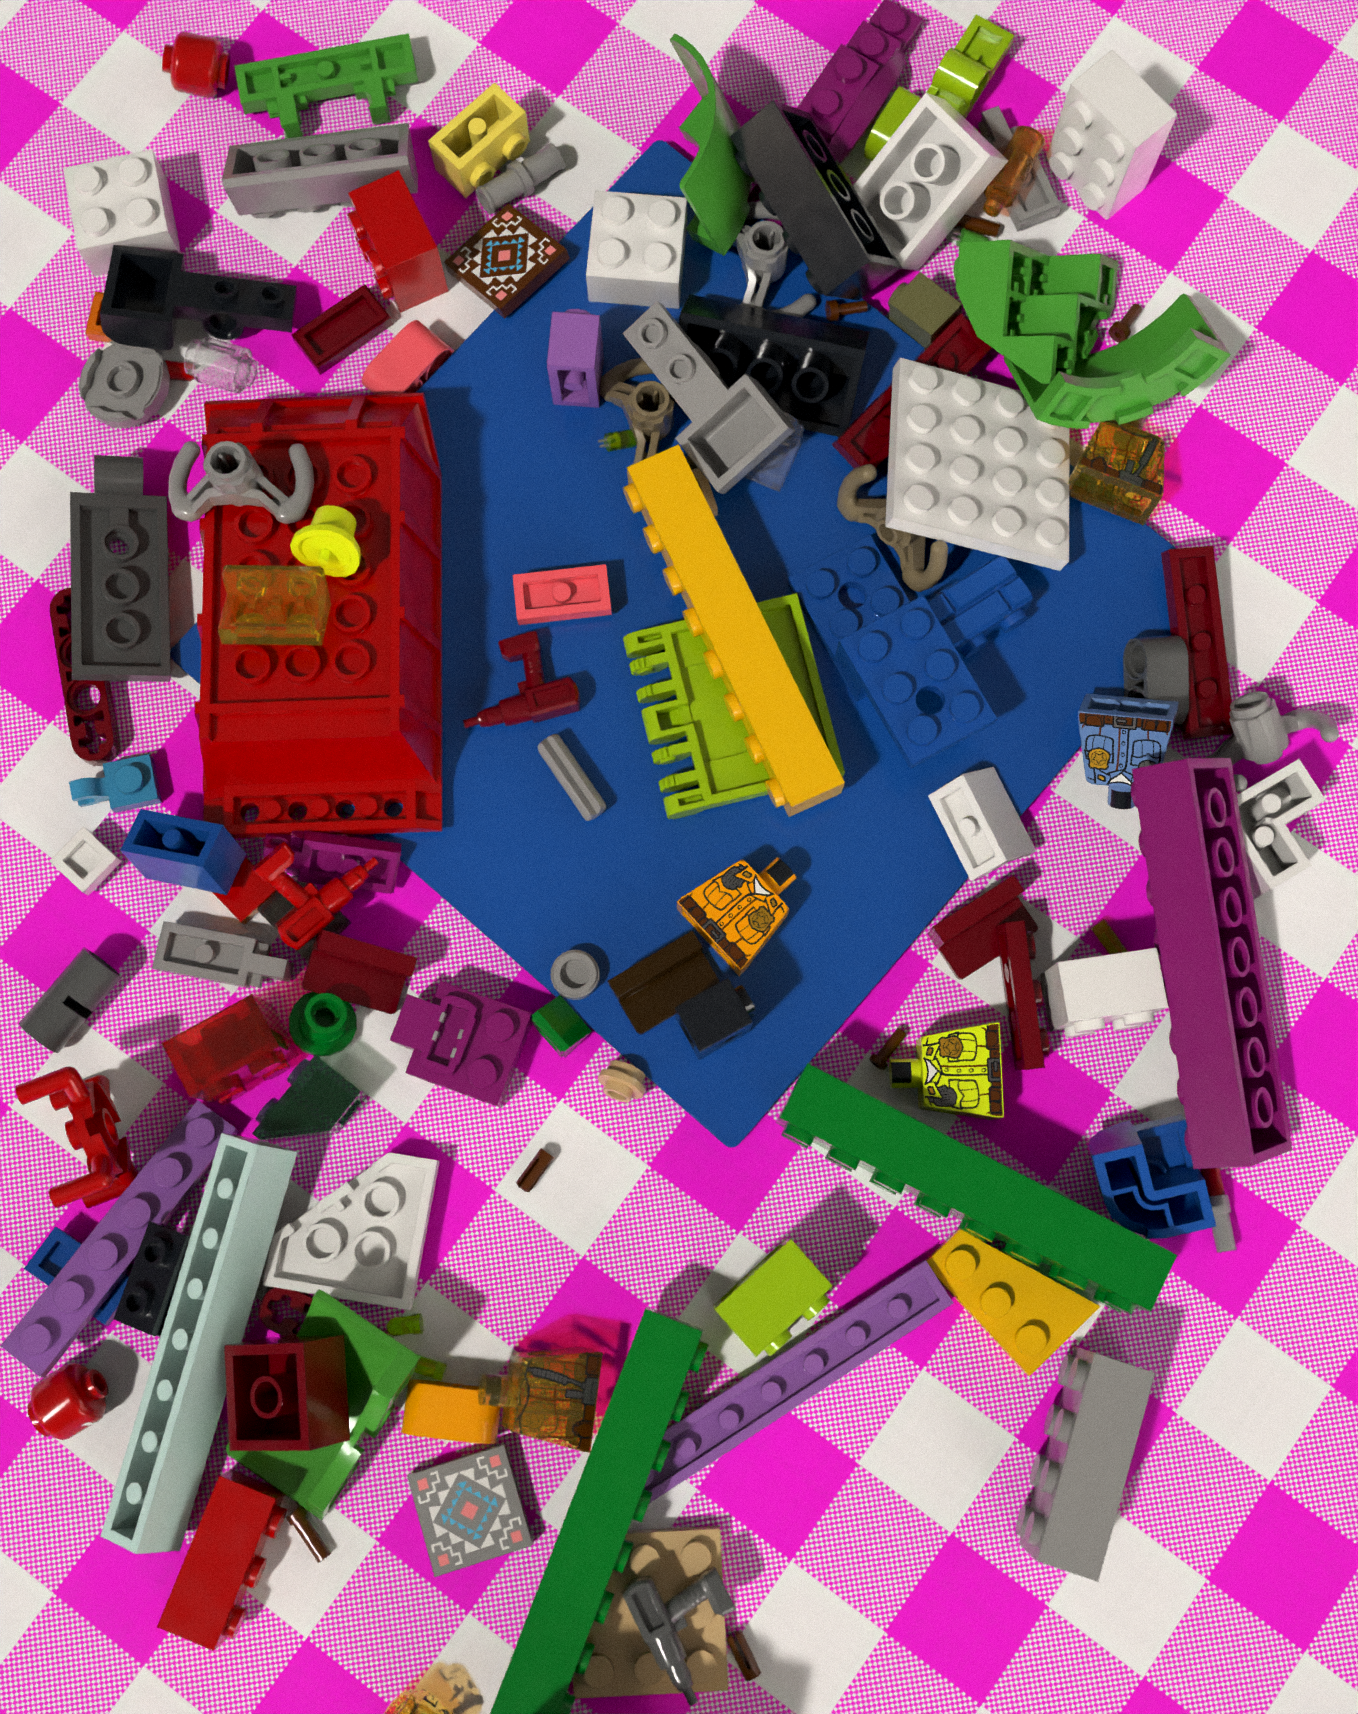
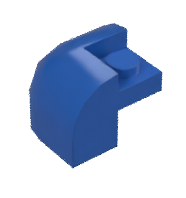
M1183 1114L1133 1125L1131 1120L1111 1125L1097 1132L1089 1139L1088 1148L1100 1194L1112 1220L1115 1219L1130 1231L1145 1235L1146 1239L1169 1238L1216 1227L1205 1179L1199 1169L1193 1168L1192 1156L1188 1153L1185 1146L1187 1123Z

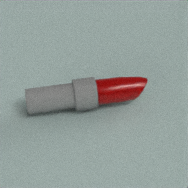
M1201 1169L1216 1222V1227H1212L1217 1253L1235 1251L1237 1247L1229 1214L1232 1211L1229 1197L1225 1195L1220 1169Z

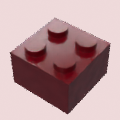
M344 1335L268 1337L224 1345L229 1451H311L350 1440Z

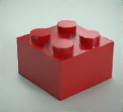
M399 170L348 192L354 211L348 213L347 216L356 235L355 240L365 262L370 263L375 273L373 276L384 300L393 298L401 313L449 291L438 248Z

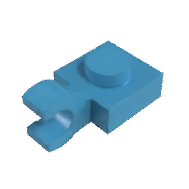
M150 754L103 763L105 775L103 778H81L69 782L72 800L78 801L80 807L109 800L110 808L117 813L162 803L154 758Z

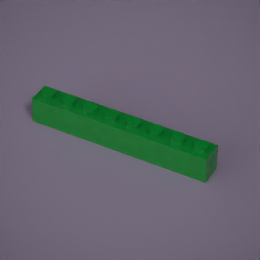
M649 1307L645 1308L490 1714H570L576 1697L567 1693L574 1673L584 1676L595 1647V1644L586 1641L593 1621L604 1624L615 1594L605 1589L613 1570L620 1573L624 1571L633 1547V1542L625 1539L632 1519L642 1522L653 1493L644 1489L650 1470L653 1469L658 1472L662 1470L671 1446V1442L663 1439L670 1419L678 1423L680 1422L690 1395L689 1392L681 1389L687 1372L691 1370L698 1373L708 1348L707 1343L700 1341L703 1329Z

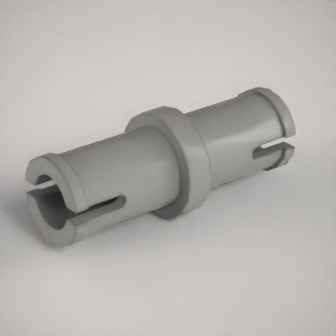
M549 143L545 148L522 162L514 160L507 165V171L483 186L477 187L475 191L479 202L485 211L491 215L498 208L520 195L523 197L529 196L534 192V186L558 171L564 170L565 162L557 147Z

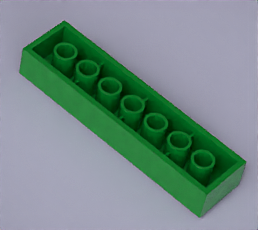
M808 1063L802 1070L776 1121L778 1125L784 1127L781 1136L806 1149L808 1146H811L812 1142L828 1150L825 1159L850 1172L856 1170L857 1166L872 1173L869 1182L894 1195L896 1193L901 1194L903 1190L917 1197L913 1205L937 1218H941V1216L947 1218L948 1214H951L961 1220L958 1229L984 1242L986 1240L993 1242L994 1238L1006 1243L1003 1252L1027 1265L1034 1264L1039 1266L1042 1262L1050 1266L1051 1269L1048 1276L1073 1289L1077 1287L1085 1291L1088 1286L1096 1290L1093 1299L1119 1313L1123 1311L1132 1315L1134 1309L1152 1311L1177 1257L1176 1254Z

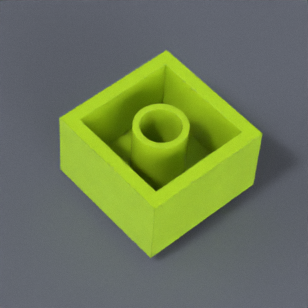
M785 1238L723 1295L713 1307L756 1357L763 1350L769 1356H772L793 1336L787 1329L801 1315L809 1321L830 1302L825 1293L833 1285L792 1239Z

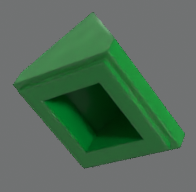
M561 995L532 1015L533 1026L561 1058H566L592 1032Z

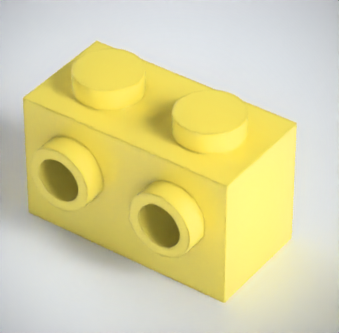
M494 82L428 140L435 170L464 198H467L477 187L491 181L495 172L506 162L516 160L523 154L530 142L526 111Z

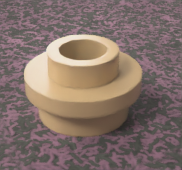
M612 1060L607 1069H602L598 1076V1081L604 1086L603 1092L610 1098L620 1102L629 1103L631 1098L640 1099L646 1090L643 1085L646 1078L645 1074L637 1067L626 1062Z

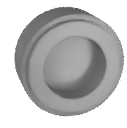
M570 950L559 955L554 961L551 968V981L561 996L570 1000H581L589 997L598 987L600 971L595 959L590 954L581 950Z

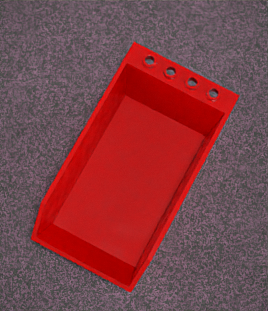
M424 393L206 401L204 403L207 434H202L204 459L210 448L219 442H239L247 447L262 470L263 476L283 494L290 497L295 491L296 479L295 469L288 451L293 444H302L306 448L313 465L314 488L312 500L304 518L295 523H281L264 507L250 505L239 507L235 505L213 506L205 513V518H200L199 530L204 548L202 614H197V628L201 640L200 702H195L194 714L199 727V742L203 760V821L223 825L233 838L266 837V833L292 835V831L304 832L305 830L335 835L442 831V472ZM262 491V492H263L264 494H266L270 499H272V497L269 496L265 491ZM325 505L344 508L356 519L357 525L354 538L361 550V561L356 572L347 577H333L319 573L301 563L291 551L290 544L294 534L303 527L310 526L316 510ZM393 803H400L403 805L402 812L395 817L388 816V807ZM348 804L355 806V811L351 817H340V810L343 806ZM297 807H307V813L304 818L300 820L292 818V813ZM259 808L257 819L251 822L245 821V814L249 809Z

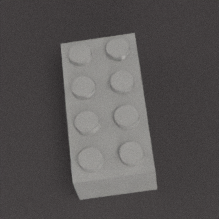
M1074 1347L1072 1356L1065 1355L1058 1375V1384L1063 1385L1059 1404H1052L1045 1420L1044 1434L1050 1435L1044 1455L1038 1454L1036 1456L1030 1474V1484L1035 1485L1030 1506L1026 1504L1022 1506L1016 1524V1535L1021 1536L1019 1544L1036 1561L1097 1582L1099 1581L1155 1372L1079 1347Z

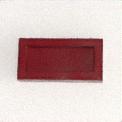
M364 284L291 334L299 349L321 375L393 325V321L384 307Z

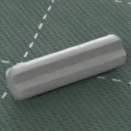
M553 734L541 741L537 746L540 755L586 821H590L600 816L606 810V804L558 734Z

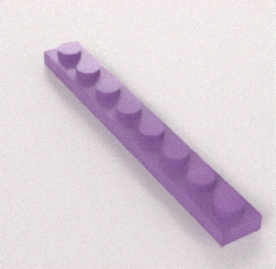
M922 1260L682 1417L679 1423L675 1422L667 1427L663 1439L671 1442V1446L661 1472L653 1469L650 1470L644 1489L653 1492L649 1504L952 1305L953 1301L927 1261Z

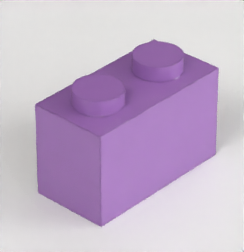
M582 309L552 312L547 369L553 404L599 408L600 382L604 363L600 315H593Z

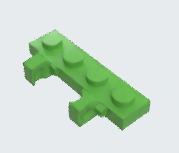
M409 33L235 65L240 102L244 113L250 114L268 110L270 119L280 118L285 139L303 136L300 127L299 111L309 109V102L355 94L357 100L368 99L373 125L391 122L386 97L396 95L395 86L419 82Z

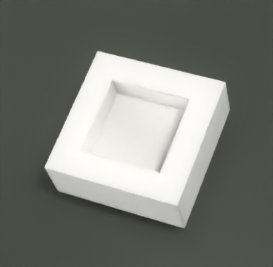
M83 826L49 862L82 893L89 896L122 860Z

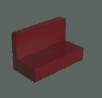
M1014 875L933 926L927 933L957 979L963 980L999 956L995 926L1006 922L1024 920L1026 931H1032L1034 934L1038 930L1037 924L1018 898L1024 892V889Z
M321 930L316 935L302 981V988L318 994L331 993L341 998L342 1001L383 1013L394 1014L397 1010L405 979L412 977L417 958Z

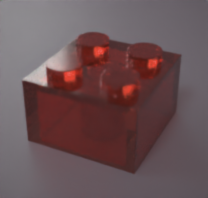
M253 994L162 1043L188 1096L213 1103L218 1100L220 1105L232 1102L247 1092L245 1085L261 1076L264 1081L283 1074L291 1067L288 1061L299 1056L274 1006Z

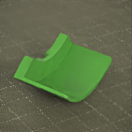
M674 34L670 38V42L702 98L679 127L684 138L699 148L691 166L680 181V189L695 212V216L686 230L694 241L725 256L735 242L749 213L750 206L747 200L751 182H755L754 176L750 177L747 175L735 158V153L738 150L730 136L741 126L707 63L692 44L683 37Z
M1184 293L1156 320L1130 338L1102 351L1089 354L1087 359H1078L1074 369L1076 376L1059 371L1049 385H1044L1006 357H1004V361L1036 420L1066 428L1089 429L1090 423L1116 420L1118 425L1153 414V406L1169 399L1178 392H1180L1182 397L1186 396L1208 379L1231 354L1192 297Z
M318 1289L313 1296L309 1311L297 1336L344 1335L350 1440L311 1451H229L228 1443L226 1453L317 1518L323 1520L360 1464L358 1460L364 1452V1449L360 1447L361 1442L366 1434L374 1439L378 1436L395 1408L394 1401L408 1385L419 1363L420 1356L323 1290Z

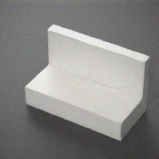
M994 767L962 774L928 795L970 881L982 878L1010 861L1036 852Z

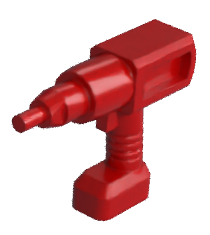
M285 841L253 867L255 873L295 906L275 923L283 942L299 950L335 919L334 915L354 897L352 893L364 884L369 877L368 872L379 864L374 857L363 866L358 865L350 869L340 879L336 876L320 890H317L311 882L302 887L284 871L293 864L295 852Z

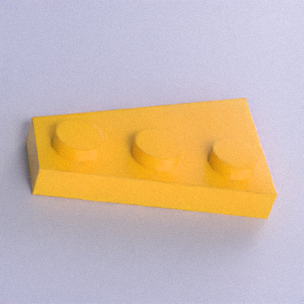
M957 1229L926 1259L940 1283L1028 1376H1031L1101 1307L961 1229Z

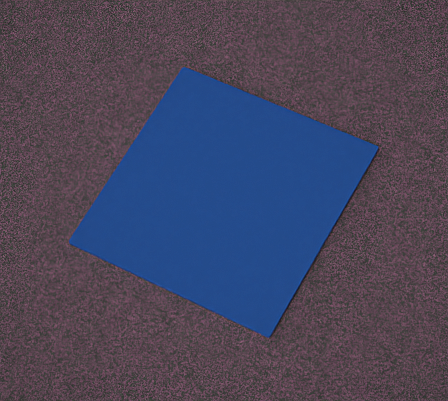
M658 140L637 159L608 191L685 198L680 189V181L692 163L668 143ZM687 201L688 226L695 216V212ZM592 207L558 242L566 248L570 259L505 319L494 310L415 392L424 393L442 472V831L371 835L379 841L401 843L400 861L555 997L560 995L551 981V968L556 958L570 950H581L590 954L595 959L600 971L598 987L589 997L581 1000H570L563 996L562 998L589 1027L630 1063L640 1069L646 1077L720 1142L729 1148H734L748 1135L802 1072L807 1063L814 1058L968 878L928 795L962 774L994 767L1020 817L1080 748L1078 711L1086 693L1124 696L1123 656L1128 641L1133 638L1171 635L1161 553L1177 548L1144 522L1140 524L1069 496V562L1058 571L1007 558L1015 569L1016 575L1022 579L1032 593L1033 600L1025 612L1028 618L1008 633H1004L999 628L988 635L986 638L989 640V643L971 657L965 658L962 653L959 654L998 719L995 724L912 769L907 765L869 698L865 697L859 701L855 700L801 608L845 774L842 777L845 782L842 793L791 817H788L783 805L776 808L769 795L707 809L682 818L668 819L663 799L672 794L697 789L699 786L697 784L691 788L670 793L661 792L659 780L671 774L694 770L691 756L667 765L654 764L652 752L659 748L686 742L687 738L684 736L678 740L663 744H649L641 711L649 706L677 699L676 695H673L665 700L650 703L638 702L637 690L649 684L671 680L669 667L644 676L632 675L629 664L637 658L627 657L623 637L635 631L685 620L682 611L688 608L681 593L675 596L671 593L662 569L668 566L661 552L653 554L650 550L642 529L648 525L641 511L635 514L632 512L623 492V487L628 485L627 467L634 463L637 448L623 409L612 402L605 401L601 396L599 408L554 405L547 369L552 312H565L569 309H582L593 315H600L604 351L602 376L616 365L630 359L641 358L622 333L645 313L650 306L589 302L586 270L593 215ZM753 219L745 221L744 224L752 227L757 222L764 220ZM687 231L679 309L666 308L678 324L680 312L689 294L739 305L743 302L747 282L736 247L731 246L725 256L694 241ZM788 248L786 270L780 279L770 284L763 308L769 311L780 309L792 304L804 294L810 293L816 298V306L802 318L870 332L850 426L892 383L893 367L900 357L913 361L924 350V347L869 303H867V312L839 316L838 321L828 322L825 313L826 301L836 300L838 304L863 301L864 299L852 300L819 294L806 277L808 267L801 255H796ZM758 283L756 285V294L758 293L760 284ZM655 374L635 376L624 382L635 387L644 381H655L661 384ZM674 402V425L669 435L660 440L657 454L678 445L679 443L675 438L692 423L676 402ZM795 428V431L727 493H718L709 482L718 508V515L714 517L756 603L793 594L787 584L788 577L869 534L910 602L924 595L926 600L997 556L947 543L948 560L942 578L933 587L922 592H916L909 588L902 579L900 557L891 545L885 544L879 538L876 529L871 525L848 521L842 516L837 507L838 491L843 479L854 469L833 447L832 443L838 438L837 436ZM614 434L620 436V448L615 446L599 447L600 445L614 442L612 440L598 443V440L611 438ZM646 442L645 453H648L650 442ZM679 444L684 456L686 457L688 454ZM889 455L876 468L877 476L875 480L865 483L858 488L856 492L858 499H887ZM1069 463L1070 486L1084 491V485L1078 482H1081L1082 473L1078 470L1076 476L1078 481H1076L1075 473L1077 469ZM1083 474L1082 483L1091 486V480ZM1086 486L1085 492H1087V495L1092 497L1101 496L1102 489L1100 487ZM1104 491L1102 499L1105 497L1107 498L1105 500L1108 501L1109 494ZM1113 497L1110 498V502L1115 503V506L1124 507ZM928 537L925 539L924 570H926L930 560L931 545L937 541L936 539ZM606 564L612 615L518 625L512 575ZM846 588L838 595L842 605L847 608H858L865 602L863 594L855 588ZM196 622L173 646L170 651V657L181 669L200 684L201 640ZM536 631L541 645L540 652L545 683L570 676L576 683L579 691V711L537 723L531 720L512 726H505V723L491 727H480L479 724L465 728L463 720L476 717L477 713L485 708L499 705V700L520 694L517 683L526 681L523 660L512 663L504 660L498 642L506 638ZM924 691L916 696L917 707L922 712L935 714L942 709L941 698L936 693ZM558 734L604 800L606 810L597 818L586 821L540 755L537 746L548 736ZM400 803L391 804L387 809V815L391 817L398 816L402 812L403 805ZM348 804L341 809L351 817L355 811V806ZM778 857L793 871L797 878L778 895L788 906V915L745 972L738 976L677 910V901L742 859L759 874ZM692 930L703 947L702 953L719 981L721 982L728 978L734 988L742 985L756 1009L753 1012L754 1017L751 1018L753 1024L749 1033L701 1060L696 1056L675 1015L643 1035L637 1034L608 984V980Z

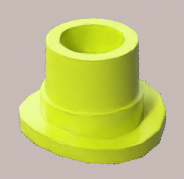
M325 505L318 508L311 525L303 527L294 534L290 544L292 554L307 567L325 575L347 577L355 573L361 561V550L354 538L357 525L356 519L349 511L338 506Z

